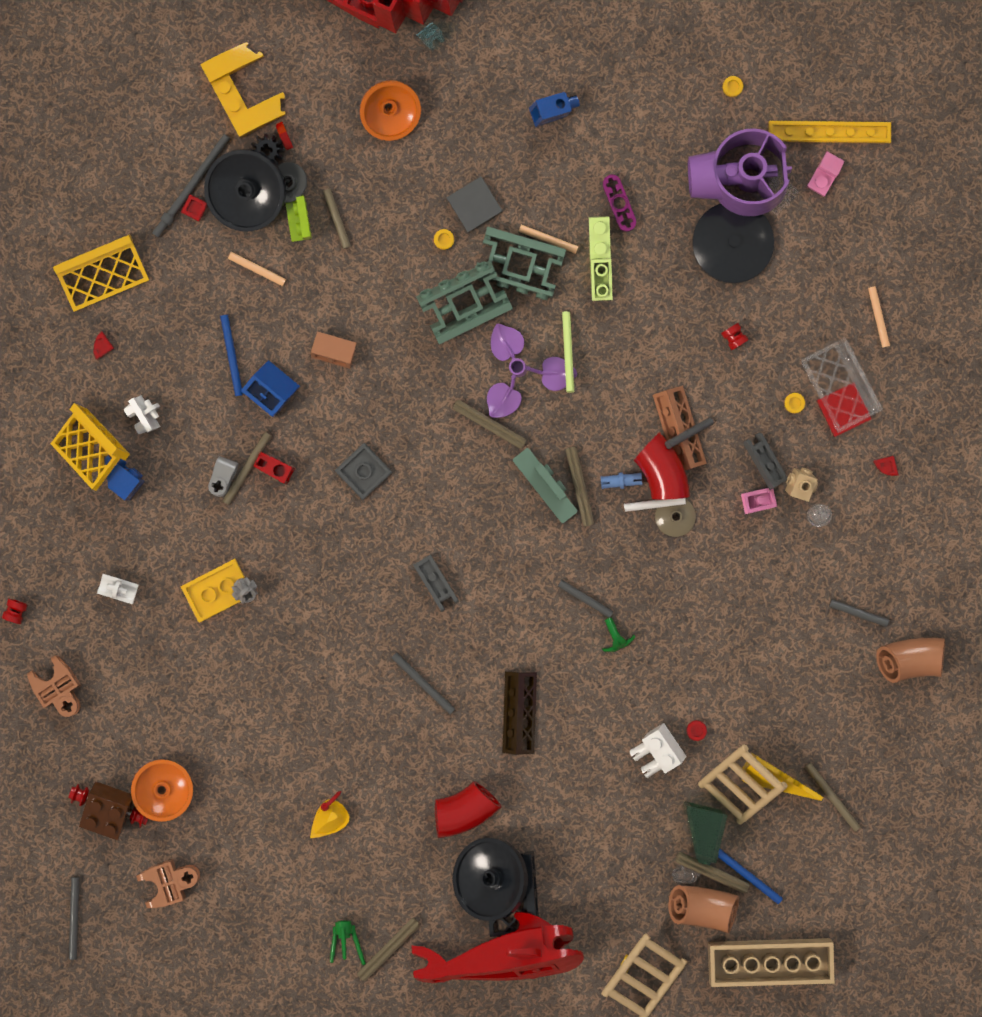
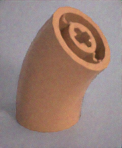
M915 638L881 646L876 654L879 670L892 683L915 677H942L945 638Z
M677 885L669 896V914L676 924L705 927L729 933L737 915L740 898L739 895L697 886Z

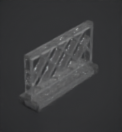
M846 337L800 360L838 433L883 410ZM834 347L838 353L837 362L825 359L828 350ZM824 353L823 358L817 357L820 354ZM813 358L821 360L819 371L811 370L807 361ZM824 362L835 365L832 376L821 373ZM838 366L846 368L848 372L846 381L835 377ZM820 376L831 379L828 390L819 387L818 380ZM834 380L845 383L842 394L830 391ZM847 384L856 387L857 394L855 399L844 395ZM829 394L840 397L837 408L829 406L827 402ZM843 398L854 401L851 413L840 409ZM857 402L864 404L868 413L863 416L854 414ZM839 412L850 415L848 423L841 427L836 420ZM852 416L857 417V419L851 421Z

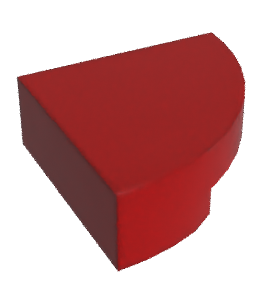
M283 122L277 123L276 129L285 149L293 148Z
M103 331L98 334L94 342L93 352L96 360L114 349Z
M894 456L873 461L881 473L888 476L899 475Z

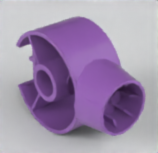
M744 129L727 137L717 151L689 156L688 182L690 197L717 199L726 209L742 216H758L771 211L784 198L790 181L788 180L787 173H791L792 167H787L786 145L777 136L768 131ZM737 146H761L758 153L751 152L745 154L739 162L717 165L723 155ZM765 149L774 153L782 165L783 187L776 194L772 192L764 181L767 177H778L777 165H767L766 160L762 156ZM752 169L759 175L749 176L744 171ZM723 185H737L741 190L750 193L758 191L763 200L745 201L730 194Z

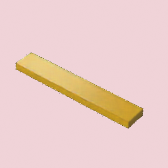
M768 121V132L777 136L782 142L891 143V122Z

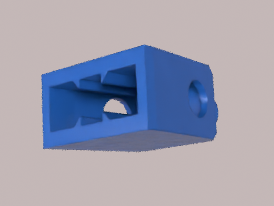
M562 92L536 100L529 107V111L536 128L567 117L573 108L580 106L577 95L567 97L566 93Z

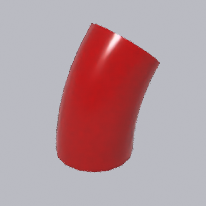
M659 432L637 455L634 462L640 467L648 481L651 499L690 497L689 484L682 462L673 447L670 449L666 447L665 442L667 440Z
M473 781L462 791L454 795L435 799L437 838L450 837L474 829L502 808L501 804L486 788L476 781Z

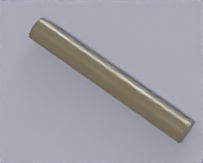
M326 189L323 191L342 247L343 249L349 248L351 245L331 189Z

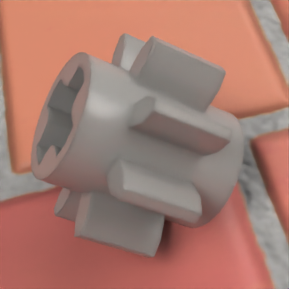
M248 577L238 579L234 586H232L234 591L232 595L236 601L240 600L242 604L244 602L249 603L258 594L255 590L257 585L253 580L250 581Z

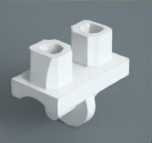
M142 395L128 401L130 404L124 411L129 418L135 415L138 416L140 422L134 425L138 434L148 433L161 427L156 420L159 417L156 412L160 407L159 403L152 405L150 400L147 399L145 401Z
M103 574L97 594L133 604L139 584Z

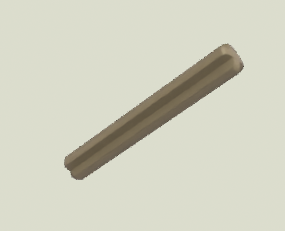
M457 400L454 404L453 409L509 443L520 449L525 445V438L464 402Z
M570 447L566 449V454L584 526H591L594 524V519L577 448Z
M682 852L677 854L675 861L678 864L739 892L746 893L748 891L749 884Z
M412 918L358 972V977L362 981H366L420 927V923L415 918Z

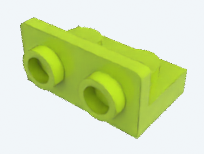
M299 196L296 197V201L285 203L291 241L297 242L312 239L305 197Z

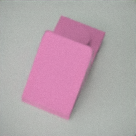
M826 151L806 187L824 197L834 179L838 176L844 161Z
M765 488L741 493L745 514L777 507L773 489Z

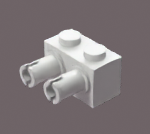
M664 723L648 732L642 739L643 743L630 750L631 756L635 755L633 757L635 761H638L648 753H651L654 757L653 761L641 767L643 773L647 771L645 774L647 778L660 770H663L664 773L669 772L682 764L687 757Z

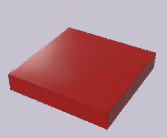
M854 382L816 400L834 437L871 420Z

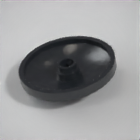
M236 149L220 156L211 165L205 178L204 194L211 213L218 221L231 229L248 232L259 230L276 219L284 206L286 185L279 167L268 156L252 149Z
M720 203L710 208L699 219L693 232L692 249L698 265L708 276L724 283H742L756 277L768 265L774 250V234L769 221L763 214L758 216L738 215L729 211Z
M482 838L473 841L459 854L453 869L452 879L455 896L461 907L476 919L483 921L504 919L518 909L525 897L528 886L526 864L519 851L505 840Z

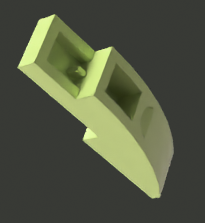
M609 216L588 217L592 301L613 300Z

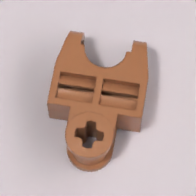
M55 655L51 658L54 664V675L49 681L38 677L33 670L28 672L27 676L32 690L43 708L54 704L60 715L70 717L77 714L80 710V701L73 690L81 686L71 668L59 656ZM71 702L73 704L71 710H66L65 706Z
M171 859L156 864L136 875L137 881H151L158 888L157 895L145 902L146 908L165 907L183 901L186 898L183 890L193 887L200 879L199 869L195 865L176 868L174 860ZM187 872L189 875H193L191 881L189 878L184 877Z

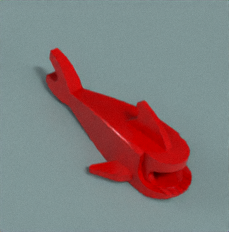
M516 912L514 914V918L520 924L515 932L489 940L448 962L431 949L411 945L414 956L428 961L426 967L413 971L416 980L426 983H441L452 979L492 981L535 979L575 969L583 962L584 954L578 950L563 949L574 938L571 927L551 925L538 916L523 912Z

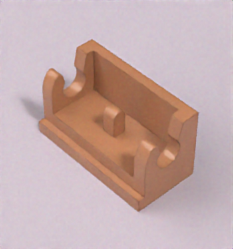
M317 331L311 350V358L350 369L357 343Z

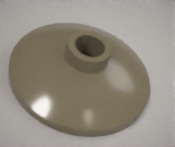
M687 499L684 505L660 507L655 512V521L658 528L664 534L672 537L687 534L693 528L696 520L695 509ZM678 513L680 515L679 520H673L672 515Z

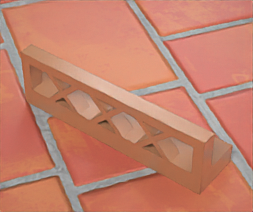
M683 386L653 395L667 441L695 426ZM674 392L678 393L679 403L675 400ZM681 412L685 416V423L681 420ZM698 433L691 437V442L686 439L673 447L682 462L684 470L707 464ZM693 452L696 453L699 462H694Z

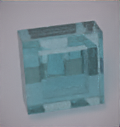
M433 22L416 34L419 40L432 51L435 49L433 45L435 39H438L441 43L445 41L442 35L443 32Z

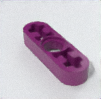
M608 175L602 184L605 195L619 229L623 232H630L636 225V218L620 178L616 175ZM609 179H612L613 182L617 181L615 185L616 192L621 190L622 194L610 197L609 194H613V190L611 187L607 188L606 186L609 183ZM622 198L625 201L624 208H615L614 200ZM626 209L629 210V213H625L627 219L632 220L629 228L626 225L622 226L621 223L624 221L622 215L619 217L617 213H622Z

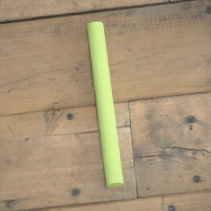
M566 311L562 312L566 392L572 393L575 391L570 312Z

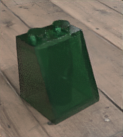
M684 801L683 807L692 852L695 858L699 860V863L711 865V862L717 863L728 815L721 809Z

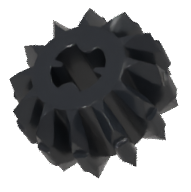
M267 133L264 134V140L257 136L256 139L259 143L252 142L251 146L263 154L265 153L262 150L269 146L273 152H269L270 155L268 157L278 166L276 158L284 159L282 155L278 154L285 152V148L279 147L282 141L278 140L275 142V135H272L269 140Z

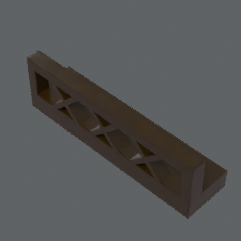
M505 671L502 753L513 755L534 754L537 672ZM525 677H530L529 686L526 688L524 686ZM526 697L529 700V705L527 708L524 707V700L526 699ZM525 718H527L528 720V726L526 727V729L523 727V721L525 720ZM526 738L527 749L522 750V743Z

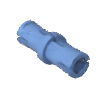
M641 472L601 476L602 489L613 487L624 489V486L642 485Z

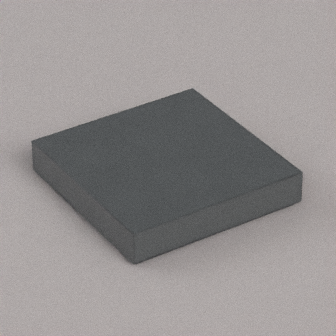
M482 176L446 197L467 233L503 212Z
M365 443L335 469V472L362 500L392 473Z

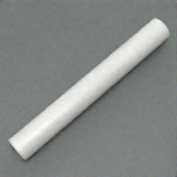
M686 499L624 504L625 512L684 505L686 504Z

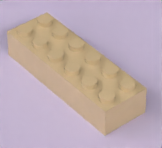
M830 938L708 942L709 984L711 987L835 983L834 943Z

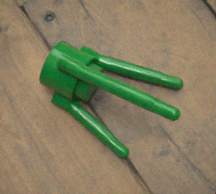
M351 920L335 922L330 963L334 962L337 935L338 939H341L342 956L345 960L347 958L346 938H350V934H352L361 964H366L356 935L355 925H351Z

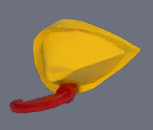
M338 791L331 799H327L320 805L313 821L310 838L336 833L348 824L350 815L344 805L336 800L341 795V791Z

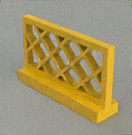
M130 234L53 266L73 312L149 280ZM131 248L134 255L131 263L120 259L122 251ZM119 253L117 258L112 256L114 254ZM107 257L116 260L112 271L101 267L103 260ZM135 259H136V262H137L138 266H136V265L133 264L134 261H135ZM100 261L99 265L93 264L95 262ZM118 262L130 266L126 277L115 273ZM88 265L97 268L93 279L82 275L84 268ZM132 267L141 271L142 279L135 281L128 278ZM81 269L80 274L74 271ZM99 270L111 274L107 285L96 281ZM72 273L78 276L74 287L66 284L64 275ZM113 275L125 279L122 287L116 289L109 286ZM81 277L92 281L88 292L77 288ZM127 280L132 282L128 285H125ZM94 283L106 287L103 295L98 297L90 294ZM108 288L113 290L109 293H106ZM75 291L87 295L84 303L76 306L73 300ZM89 296L94 298L92 300L87 301Z
M74 403L70 408L73 414L50 444L92 490L97 491L120 459L126 460L130 453L87 408ZM78 421V430L72 431L74 423ZM88 432V441L83 442V433ZM77 435V444L72 445V436ZM66 437V446L61 447L59 443ZM99 444V453L93 454L94 445ZM88 446V455L82 456L83 447ZM77 448L76 458H71V449ZM110 455L112 459L107 465H104L105 456ZM99 457L98 467L93 468V458ZM87 460V469L82 470V461ZM98 471V477L93 482L92 472Z

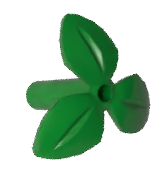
M612 617L605 620L613 639V646L602 648L604 652H616L633 642L634 634L631 638L625 640L620 636Z

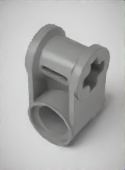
M221 456L217 458L208 485L209 491L213 495L222 497L227 494L237 472L238 462ZM219 482H221L223 490H218V492H216V488H214V485L219 484Z

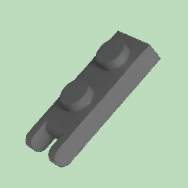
M759 432L755 435L758 443L753 445L747 439L744 441V446L769 490L785 482L787 476L765 437Z
M431 554L413 565L441 612L445 611V607L441 603L452 597L455 603L459 602Z

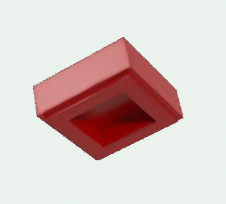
M190 194L181 213L200 222L208 205L205 201Z

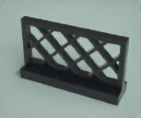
M534 851L520 853L528 873V886L523 899L524 908L520 912L524 911V913L539 917ZM505 918L501 919L507 927L504 931L498 932L494 930L495 921H489L490 937H499L515 932L517 929L512 924L516 919L514 918L511 923Z

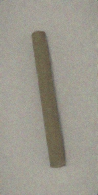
M264 432L222 500L224 503L230 505L251 471L260 451L264 450L272 435Z
M811 762L807 764L805 769L855 832L860 829L861 826Z

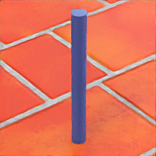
M222 315L220 319L235 396H241L243 392L241 391L242 386L228 315Z
M718 848L714 852V855L774 902L779 904L783 898L723 850Z

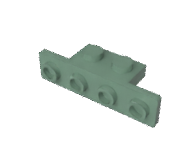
M526 448L513 458L515 465L561 523L566 522L578 512L564 493L567 489L560 480L556 482L551 475L554 472L547 464L543 466L529 448Z

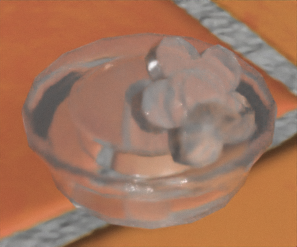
M824 504L813 505L807 513L808 522L816 527L827 525L832 519L831 509Z

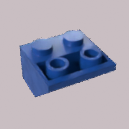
M268 360L251 377L241 391L274 418L300 386Z
M106 456L105 465L112 459L111 456ZM120 459L107 476L108 488L124 501H130L145 481L141 479L143 475L135 468L129 469L125 466L127 462Z

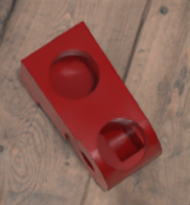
M261 451L253 465L255 468L286 485L295 470L292 466Z

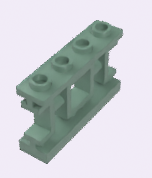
M487 226L483 244L492 246L488 261L504 264L502 275L509 277L508 280L497 276L491 279V281L497 282L496 286L501 288L515 287L517 288L516 292L528 295V292L536 293V298L548 300V297L552 298L556 285L546 281L551 264L562 266L566 249ZM490 239L518 246V248L510 246L507 257L496 254L495 251L498 243L490 241ZM534 250L558 258L557 260L549 258L547 266L544 268L534 265L537 254L529 251ZM512 253L532 258L527 276L507 271ZM532 273L543 276L541 286L549 289L546 291L522 284L521 281L529 283ZM482 277L477 279L478 281L484 282Z
M490 261L480 262L475 268L469 271H462L451 280H443L438 286L432 289H425L416 296L423 312L431 308L435 311L439 321L430 325L439 344L513 309L504 290L494 294L489 280L497 277V273ZM482 277L486 286L474 290L471 282ZM470 290L476 303L457 312L452 298ZM490 293L493 302L482 307L479 298ZM445 295L449 304L437 308L434 300ZM453 311L456 320L445 325L442 316Z

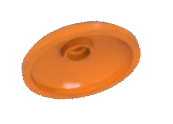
M394 80L383 81L372 86L363 96L359 110L360 119L364 128L372 136L385 141L398 140L407 136L418 124L421 115L420 101L415 91L407 84ZM390 103L391 107L386 109L385 105Z
M154 760L145 764L136 773L131 785V797L136 809L143 816L153 821H170L179 817L188 808L193 796V784L189 774L181 765L170 760ZM164 786L166 788L165 793H158V788Z

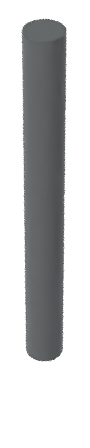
M397 652L391 657L445 711L451 714L455 710Z
M71 877L70 960L77 959L79 877Z

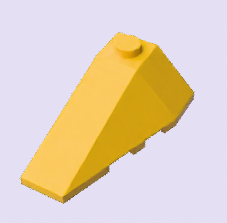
M751 753L780 782L784 781L787 783L788 787L783 792L822 801L824 798ZM746 761L743 769L762 787L773 789L774 787Z

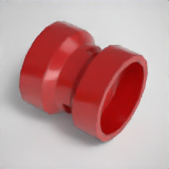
M739 323L721 333L723 338L729 342L728 346L731 351L749 340L745 334H742Z
M8 598L6 603L7 609L3 612L1 618L21 624L23 620L22 614L26 611L28 605Z

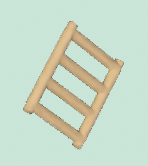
M745 744L698 782L699 787H705L737 818V823L740 825L750 819L788 787L786 782H780L749 753L748 747ZM742 756L774 788L767 792L735 761ZM730 767L761 799L755 803L724 771ZM717 777L749 809L743 813L711 782Z
M647 933L640 938L601 992L604 997L610 996L638 1014L639 1017H648L688 962L684 958L679 959L650 940L651 937ZM645 946L675 965L669 975H666L638 956ZM632 963L663 982L657 992L626 973ZM620 980H623L651 998L645 1008H642L614 990Z

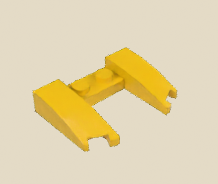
M247 42L200 64L240 139L286 115L285 111H281L280 99H285L283 92L247 109L230 75L264 57L260 51L255 54L248 49L247 46L249 44Z

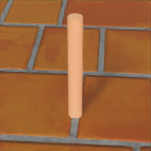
M522 224L519 232L566 249V251L576 254L579 247Z
M233 252L228 257L229 260L281 286H284L286 282L285 278Z
M876 286L870 287L868 291L883 348L890 346Z

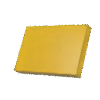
M233 559L180 587L200 623L240 602V600L236 601L232 593L234 591L232 586H234L238 579L245 578L237 560Z

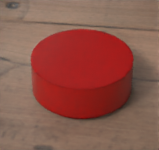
M694 720L687 725L686 733L691 740L700 741L705 738L707 727L703 722Z

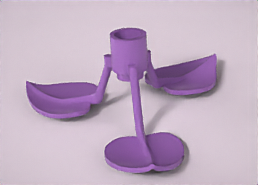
M499 323L495 325L492 332L491 350L500 361L512 358L509 364L512 380L510 387L505 383H497L489 389L487 404L489 415L492 418L506 417L519 408L521 394L513 390L516 377L524 376L527 371L542 374V383L549 390L559 391L566 388L564 359L550 357L544 360L542 365L543 371L527 366L523 360L515 357L524 348L523 336L516 329ZM573 367V373H574V379H575V378L577 377V371H576L575 368Z

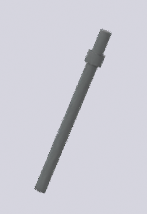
M223 134L168 212L163 213L160 223L152 232L156 237L159 238L168 225L170 226L175 220L173 217L229 142L230 138L227 135Z

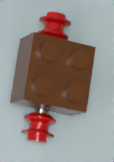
M96 781L90 792L88 787L82 790L79 784H77L76 787H72L68 797L71 799V803L75 800L78 801L80 807L86 803L79 827L115 840L119 839L125 827L127 817H130L131 825L134 822H138L140 828L142 824L146 825L149 820L136 807L133 810L130 809L132 804L130 793Z

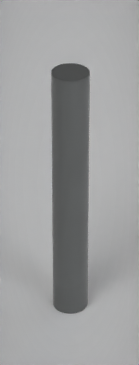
M709 417L665 442L666 447L670 449L714 424L713 419Z
M561 579L558 587L606 617L610 618L614 611Z
M833 599L830 600L829 607L884 627H887L889 619Z

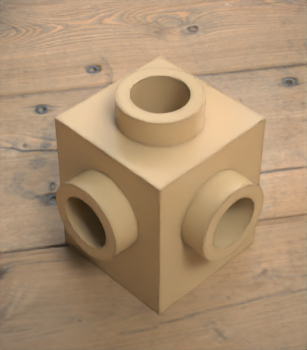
M802 467L801 470L794 468L787 477L785 491L792 497L809 502L812 493L817 489L818 479L812 474L813 471Z

